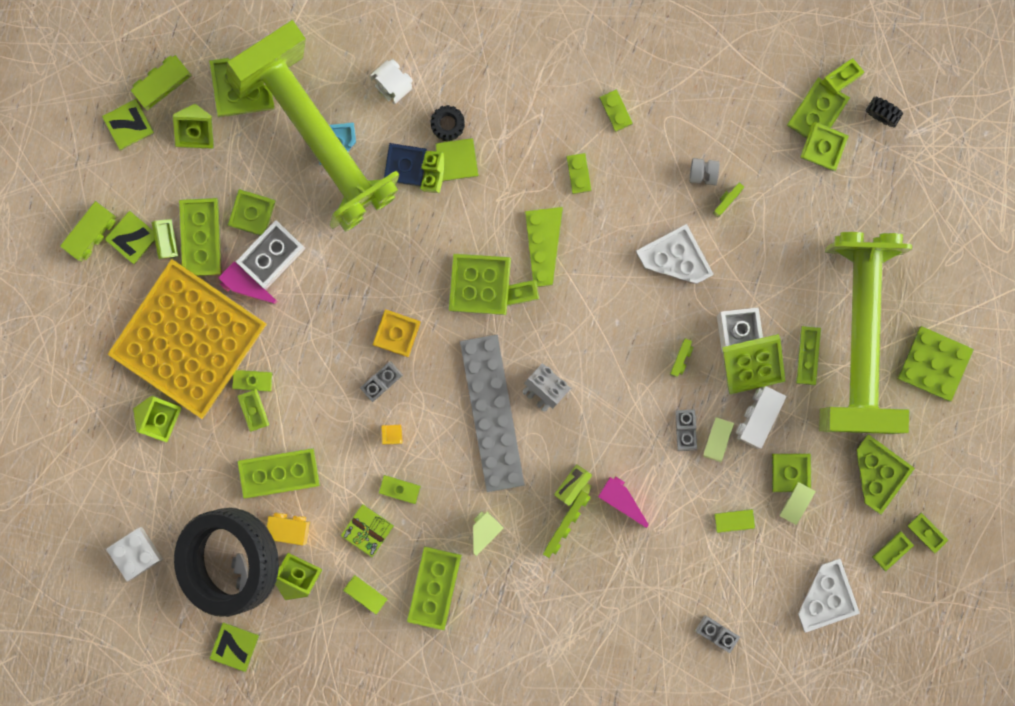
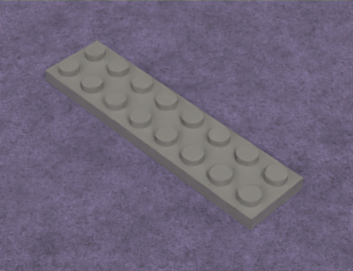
M498 334L460 341L487 492L525 486Z

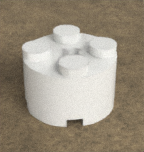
M394 59L386 60L369 75L371 81L375 79L377 82L375 87L388 101L393 99L392 104H396L412 90L411 82H413L407 73L403 74L398 69L400 66Z

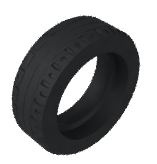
M221 508L200 514L185 525L176 542L174 569L181 590L194 606L210 615L229 617L252 610L268 598L277 581L279 559L276 544L271 533L258 518L242 509ZM219 529H224L233 534L240 541L247 554L249 564L248 578L242 591L237 594L230 595L220 590L210 579L205 567L204 551L207 540L212 532Z

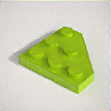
M231 59L209 60L218 117L275 109L273 94L264 84L242 99L237 96L227 82V62Z
M867 434L856 449L864 503L882 515L915 468Z

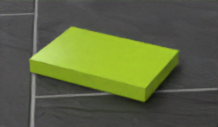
M818 77L787 126L806 139L813 122L831 128L850 97L841 91L834 95L823 80Z

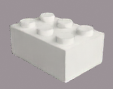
M275 220L236 262L266 290L306 248Z
M767 386L757 389L752 398L755 400L753 405L748 406L744 417H746L745 422L740 423L737 428V439L756 449H761L787 396Z

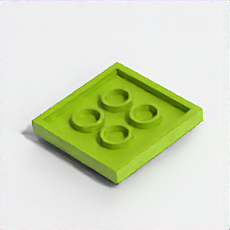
M453 254L449 311L506 315L511 258Z
M920 326L897 379L951 402L974 349Z
M779 334L722 347L729 394L786 382Z

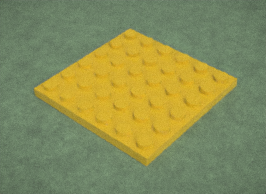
M171 259L107 355L199 418L204 419L267 323Z

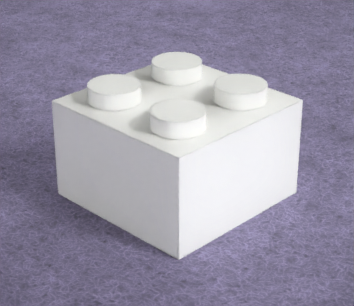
M759 308L723 311L717 315L721 350L725 346L763 338Z
M142 527L137 528L106 549L126 581L134 579L163 560Z

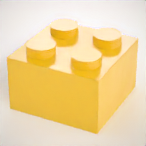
M279 512L268 516L267 529L274 541L302 546L307 544L310 521H306V517L295 515L293 518H287V514Z

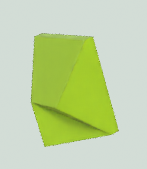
M193 104L173 114L175 147L214 149L212 116L197 104Z
M150 396L133 408L136 431L168 442L182 407L156 396Z
M287 553L279 567L275 585L285 600L308 597L322 569Z

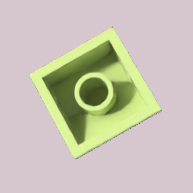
M488 511L485 514L481 512L474 519L476 523L473 525V551L476 556L504 528Z

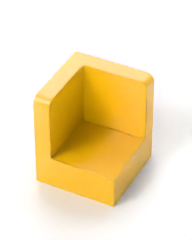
M381 425L382 445L403 444L402 425Z

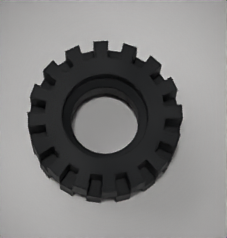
M877 96L872 98L866 108V112L872 118L893 128L897 126L903 115L902 110Z
M440 106L431 116V129L437 138L443 141H452V139H457L463 133L465 128L464 116L455 106ZM445 116H451L455 120L454 128L444 130L440 125L441 119Z

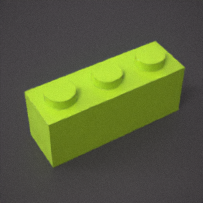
M176 55L167 57L162 62V66L158 69L156 67L148 72V77L144 80L140 79L133 84L131 92L147 111L192 76Z
M95 201L60 247L78 261L87 260L92 254L91 249L94 245H99L103 240L105 231L107 229L110 230L115 225L116 216Z

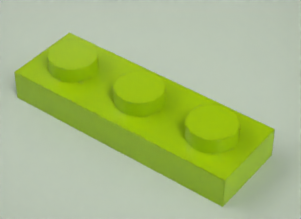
M801 326L796 384L816 385L821 328Z

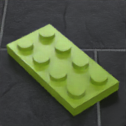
M218 198L179 200L182 266L197 276L221 275Z
M314 448L238 461L243 499L320 486Z
M424 546L407 622L445 631L461 554Z

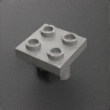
M542 363L525 381L524 384L527 387L523 389V394L526 395L530 391L527 396L529 399H532L535 394L538 395L541 400L538 401L537 406L540 408L545 404L541 410L547 411L549 407L553 409L571 388L564 380L554 374L549 367Z

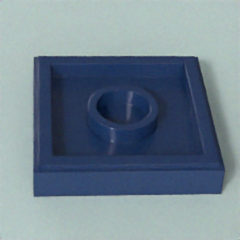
M389 143L384 178L397 171L399 173L397 183L421 187L424 173L421 167L427 149Z

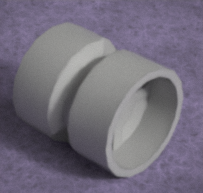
M692 158L689 182L700 184L704 181L706 185L716 186L720 161L708 160V162H704V159Z

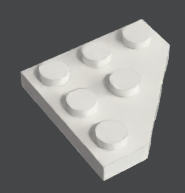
M687 224L636 251L644 268L694 284L714 275Z
M841 559L822 564L798 613L805 633L860 614Z

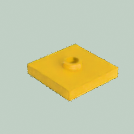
M385 309L372 345L409 358L421 321Z

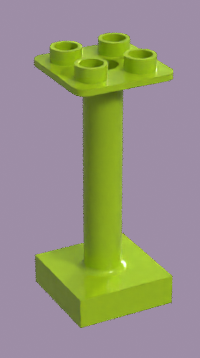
M292 19L227 62V82L240 99L266 84L344 196L339 208L332 214L330 227L334 229L341 225L343 230L347 232L364 220L363 215L366 213V207L372 204L378 211L396 198L394 194L398 192L396 183L399 173L395 171L382 180H367L291 72L289 67L303 59L306 38Z
M841 232L840 236H835L833 243L825 247V253L840 254L853 262L849 406L819 408V431L909 433V409H882L878 405L882 263L912 250V244H903V234L881 233L879 237L873 238V242H864V233Z

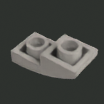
M390 361L361 386L360 389L374 402L398 381L403 374Z
M695 409L676 410L678 451L697 450Z
M238 553L232 559L231 568L234 569V573L241 574L236 584V589H239V592H241L248 578V567L243 554Z
M704 615L695 632L731 653L740 636Z

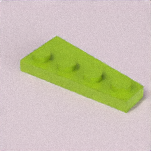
M563 207L525 211L533 280H536L537 287L553 285Z
M587 483L573 501L569 512L566 513L560 527L557 528L545 548L544 556L550 558L552 553L557 554L561 547V544H559L561 538L566 539L571 531L568 528L571 522L576 523L581 514L578 512L580 507H585L591 497L588 494L592 485Z

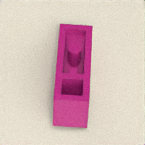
M235 261L219 277L222 281L220 285L227 292L231 289L235 293L276 304L278 302Z
M616 476L614 479L609 477L597 497L647 528L649 524L627 487L623 486L625 482Z

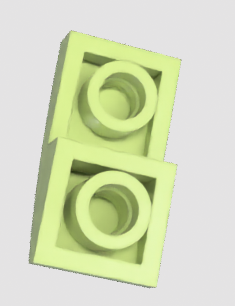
M715 418L703 457L722 462L734 423Z
M798 482L779 516L797 525L816 491Z

